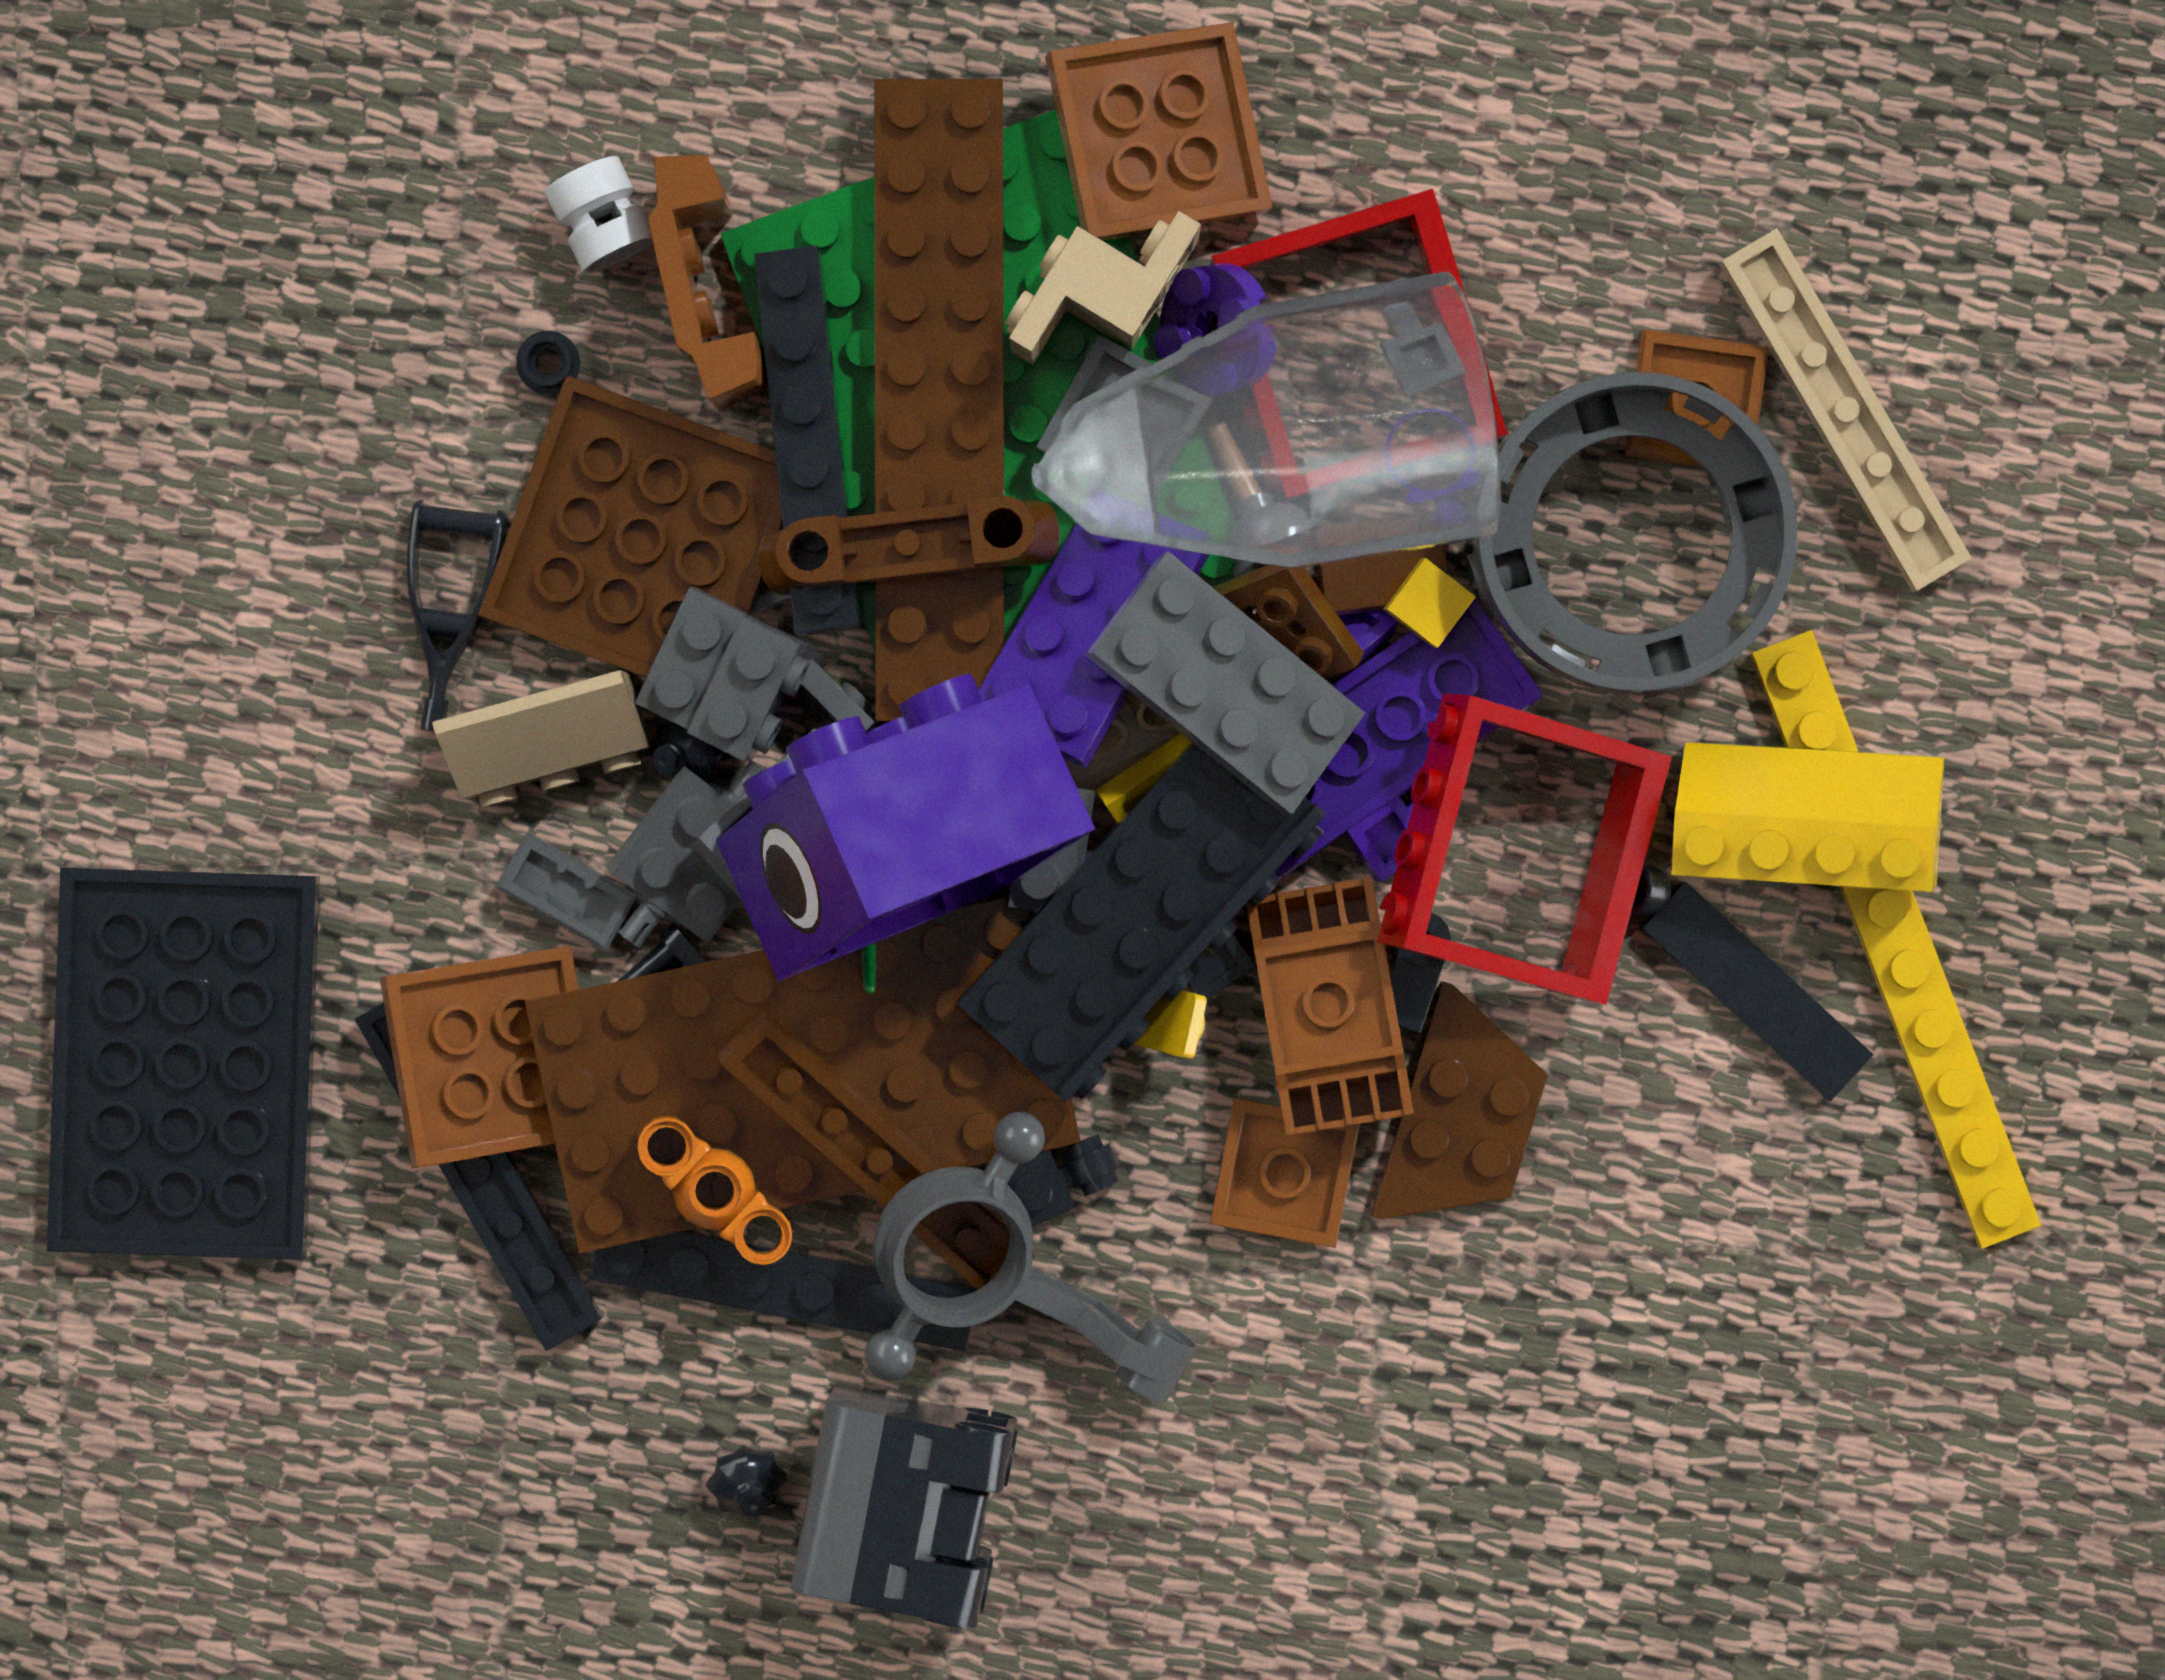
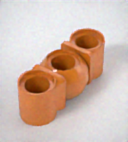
M661 1116L652 1119L644 1125L637 1143L640 1160L648 1170L662 1178L667 1188L673 1189L676 1207L686 1221L699 1229L718 1231V1234L724 1240L735 1245L743 1258L752 1263L766 1265L774 1263L785 1256L792 1240L790 1223L781 1210L767 1203L764 1195L758 1189L756 1190L753 1173L742 1158L728 1150L711 1148L706 1141L696 1137L689 1126L677 1117ZM665 1127L674 1128L679 1131L686 1143L685 1151L681 1158L670 1164L655 1161L648 1153L647 1148L648 1140L652 1133ZM714 1171L727 1175L733 1185V1192L729 1201L723 1206L716 1208L707 1207L700 1203L695 1193L696 1184L699 1179L706 1173ZM755 1217H771L780 1226V1239L770 1250L755 1251L748 1247L744 1241V1228Z

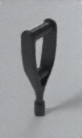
M417 500L413 504L407 547V587L412 615L427 662L429 676L428 698L423 699L421 730L434 731L432 722L447 718L449 701L445 700L447 685L456 663L483 619L478 613L505 543L507 515L502 510H498L497 514L428 506L424 505L423 500ZM422 531L492 539L486 577L472 614L422 607L419 588V553ZM432 635L455 637L457 639L448 650L442 652L437 648Z

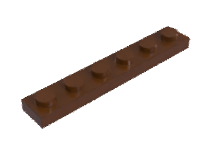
M765 1009L718 1052L720 1064L884 1208L906 1184L923 1174L943 1168ZM959 1202L940 1207L923 1218L912 1231L977 1290L994 1278L1001 1269L1008 1253V1225L987 1206L978 1203Z

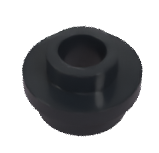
M541 331L531 335L522 343L517 354L516 367L519 377L528 388L542 395H555L560 393L566 376L578 378L581 359L577 347L568 337L555 331ZM546 352L557 353L560 357V368L552 375H544L538 369V360Z

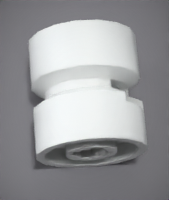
M618 156L599 159L575 169L554 181L544 191L558 222L564 226H571L573 229L567 241L584 274L594 273L611 267L640 253L653 244L648 217L643 207L638 204H631L629 201L634 188ZM609 213L612 214L613 220L598 227L596 226L594 220Z

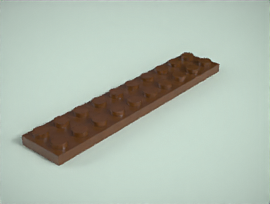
M1003 78L874 79L875 514L967 503L968 499L1004 496ZM1004 567L875 582L876 722H890L902 717L903 715L899 708L901 703L932 686L961 675L971 674L978 690L980 689L1005 646Z

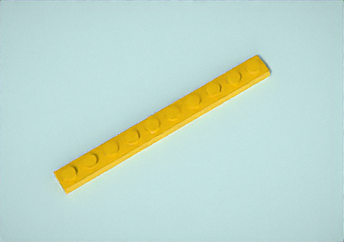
M1812 630L1750 653L1785 748L1859 752ZM1839 886L1978 1247L1983 1249L2042 1226L1913 891Z

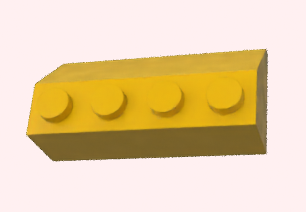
M1685 742L1675 807L1671 875L1933 892L1937 886L1945 757Z

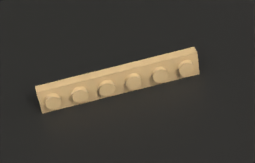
M1776 228L1719 263L1721 269L1767 347H1769L1770 352L1911 591L1920 590L1972 559L1779 230Z

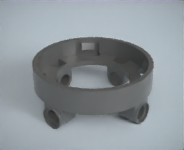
M1646 372L1610 374L1593 378L1556 392L1552 398L1537 407L1525 418L1503 443L1486 473L1478 496L1474 517V552L1466 555V564L1470 580L1475 579L1478 588L1473 590L1479 605L1483 610L1491 608L1506 633L1538 664L1573 683L1613 693H1642L1645 700L1699 684V678L1720 669L1736 658L1754 642L1768 625L1783 599L1794 567L1798 530L1796 506L1785 468L1774 447L1749 416L1732 402L1702 385L1676 376ZM1674 392L1688 396L1683 408L1702 416L1713 424L1721 416L1729 421L1730 425L1721 441L1697 423L1681 415L1663 410L1670 396ZM1643 437L1655 439L1674 446L1692 457L1703 467L1716 484L1719 504L1726 527L1730 533L1728 560L1722 577L1711 596L1696 612L1682 622L1670 628L1648 634L1628 635L1607 632L1584 623L1573 616L1556 600L1546 586L1534 554L1533 522L1539 498L1551 476L1568 458L1589 445L1612 438ZM1525 440L1538 448L1528 458L1518 473L1507 503L1496 499L1500 482L1508 485L1515 468L1525 453L1519 446ZM1759 568L1774 576L1775 579L1773 585L1760 583L1754 599L1744 613L1754 620L1745 630L1740 632L1726 623L1745 599L1756 570ZM1542 630L1565 647L1586 657L1599 660L1600 662L1596 670L1585 668L1584 659L1567 652L1555 643L1549 648L1538 638Z

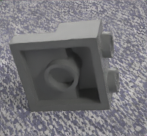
M689 587L635 704L688 729V734L743 761L754 759L757 751L766 754L778 735L782 719L774 715L784 694L787 693L794 696L805 678L810 661L803 659L802 656L809 643L696 587Z

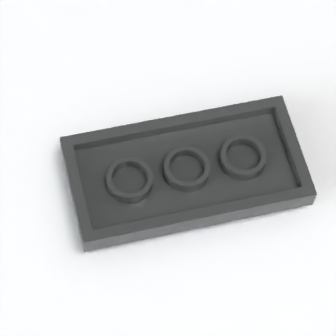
M1169 551L1158 556L1085 654L1283 816L1294 813L1365 715L1363 710Z

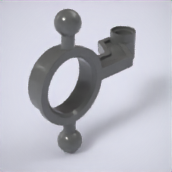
M1013 1112L1004 1116L997 1123L993 1134L996 1152L985 1171L970 1167H948L928 1172L906 1184L884 1208L875 1229L873 1258L878 1276L885 1289L903 1309L892 1328L879 1331L873 1335L865 1348L867 1367L880 1379L888 1381L898 1380L911 1371L916 1360V1349L913 1341L923 1325L933 1323L953 1328L977 1325L996 1317L1015 1300L1076 1328L1114 1362L1120 1364L1116 1375L1124 1384L1140 1395L1158 1403H1166L1198 1350L1196 1342L1173 1325L1150 1317L1140 1331L1102 1299L1032 1266L1033 1234L1031 1221L1023 1203L1007 1184L1018 1164L1033 1160L1043 1149L1045 1142L1044 1129L1041 1123L1031 1114ZM972 1202L990 1207L1002 1215L1007 1222L1009 1230L1008 1253L999 1272L985 1286L961 1297L941 1298L923 1293L906 1279L903 1266L906 1243L914 1228L928 1214L945 1205Z

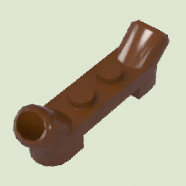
M1007 496L968 499L967 503L843 518H839L837 515L805 518L792 522L784 530L774 531L763 538L759 547V566L767 586L779 595H790V588L803 590L805 585L817 587L833 584H860L1006 566H1040L1049 563L1056 555L1059 547L1060 529L1056 513L1050 504L1042 500H1017ZM807 535L823 538L828 546L826 561L820 568L812 571L798 569L792 559L794 547L798 544L797 541Z

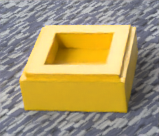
M1421 558L1383 610L1432 648H1438L1476 596L1427 558Z

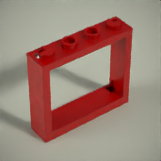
M1434 189L1212 255L1211 265L1231 263L1247 269L1410 220L1436 309L1441 311L1467 368L1456 375L1472 424L1467 427L1474 436L1475 448L1503 440L1508 435ZM1267 369L1259 378L1247 384L1250 394L1240 397V403L1250 434L1261 431L1267 448L1268 456L1258 458L1262 477L1265 480L1268 493L1271 495L1280 492L1284 505L1390 474L1387 467L1386 451L1299 477ZM1460 428L1389 450L1391 467L1394 472H1398L1470 450L1471 446L1470 440L1463 429Z
M1443 693L1436 721H1429L1428 723L1430 744L1424 766L1418 770L1412 783L1411 799L1414 804L1408 827L1401 833L1396 843L1394 861L1397 868L1390 892L1383 898L1379 907L1385 913L1377 943L1575 999L1607 1005L1672 756L1472 695ZM1482 722L1616 763L1561 972L1426 934Z

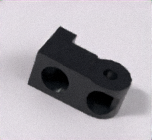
M1431 912L1426 934L1451 941L1447 924L1441 917ZM1393 947L1395 954L1389 973L1398 1024L1400 1028L1414 1033H1421L1445 962Z

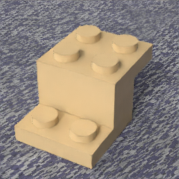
M1178 211L1170 225L1159 220L1140 251L1142 256L1139 262L1144 264L1145 267L1078 226L1069 240L1058 235L1039 266L1042 270L1040 277L1045 280L1035 296L1026 290L1022 293L1005 322L1008 325L1007 332L1011 334L1009 337L1011 353L1034 365L1066 311L1132 351L1163 301L1174 277L1183 268L1197 245L1201 224Z

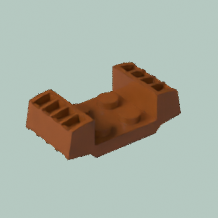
M707 155L654 157L658 204L649 216L648 222L676 346L687 360L696 365L709 400L713 402L718 411H721L766 391L764 351L754 332L709 342V338L720 336L712 299H708L706 290L700 292L697 290L694 276L706 274L698 238L694 236L692 227L686 229L683 227L733 216L731 206Z
M1372 876L1270 894L1256 907L1247 901L1246 905L1286 1136L1414 1115L1385 945L1377 943L1381 923Z

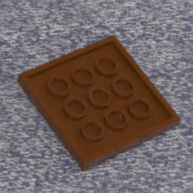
M566 376L478 615L647 677L689 587H696L752 615L764 584L759 566V547L763 538L774 531L783 529L775 451Z

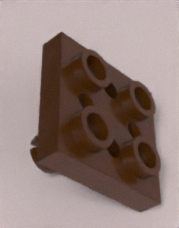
M1295 554L1213 587L1325 680L1358 667L1364 654L1363 650Z

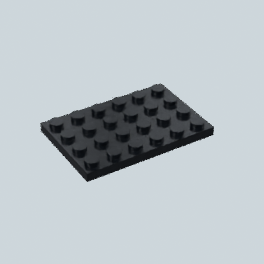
M60 868L47 1251L303 1260L307 1258L320 876Z

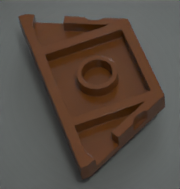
M1444 981L1441 982L1410 1084L1414 1115L1400 1117L1372 1208L1371 1216L1378 1219L1510 1198L1548 1078V1074L1453 984Z

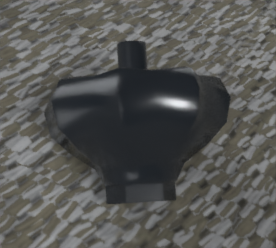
M672 721L661 722L657 726L656 741L650 751L653 757V765L660 772L661 780L671 782L681 768L686 766L707 783H713L716 779L717 762L722 756L723 751L688 734V729Z
M742 1445L734 1453L717 1458L715 1472L708 1479L706 1487L716 1497L718 1507L722 1512H739L750 1517L760 1515L767 1506L776 1504L778 1491L785 1483L787 1473L777 1465L773 1451L754 1450Z

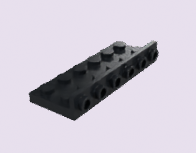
M1191 741L955 1003L1064 1102L1074 1093L1080 1099L1084 1098L1107 1072L1101 1063L1118 1045L1124 1051L1127 1050L1148 1028L1150 1021L1144 1015L1161 997L1169 1003L1186 987L1194 975L1187 968L1205 949L1210 955L1214 954L1231 937L1237 928L1231 919L1247 901L1256 907L1271 893L1280 881V878L1274 872L1290 854L1297 859L1301 858L1317 842L1323 833V830L1317 824L1323 819L1326 812L1305 797L1292 815H1281Z

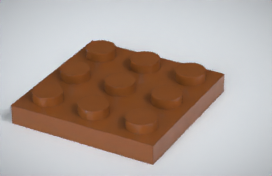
M1233 22L1051 50L1045 56L1079 222L1083 230L1101 241L1151 233L1159 220L1170 225L1178 211L1200 224L1266 214L1273 208Z
M571 946L379 978L412 1169L555 1143L525 1001L579 990Z

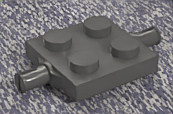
M749 760L748 765L729 789H726L723 786L707 783L686 766L681 768L606 866L613 875L630 886L637 898L642 902L622 929L618 931L624 938L638 948H641L642 943L655 926L664 918L667 921L684 925L707 943L711 941L741 902V899L693 848L691 843L745 793L742 784L765 769L753 760Z

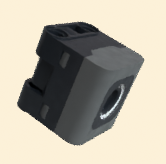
M836 1386L825 1403L790 1588L809 1596L916 1616L945 1626L975 1628L979 1615L983 1614L994 1559V1557H991L992 1550L980 1545L990 1492H1002L1004 1486L1007 1487L1018 1434L1016 1429L1017 1418L992 1411L991 1416H988L989 1410L980 1408H957L859 1388Z

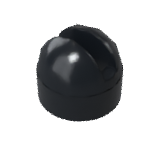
M1644 864L1631 914L1647 916L1659 912L1662 907L1667 905L1671 898V882L1664 871L1655 866Z

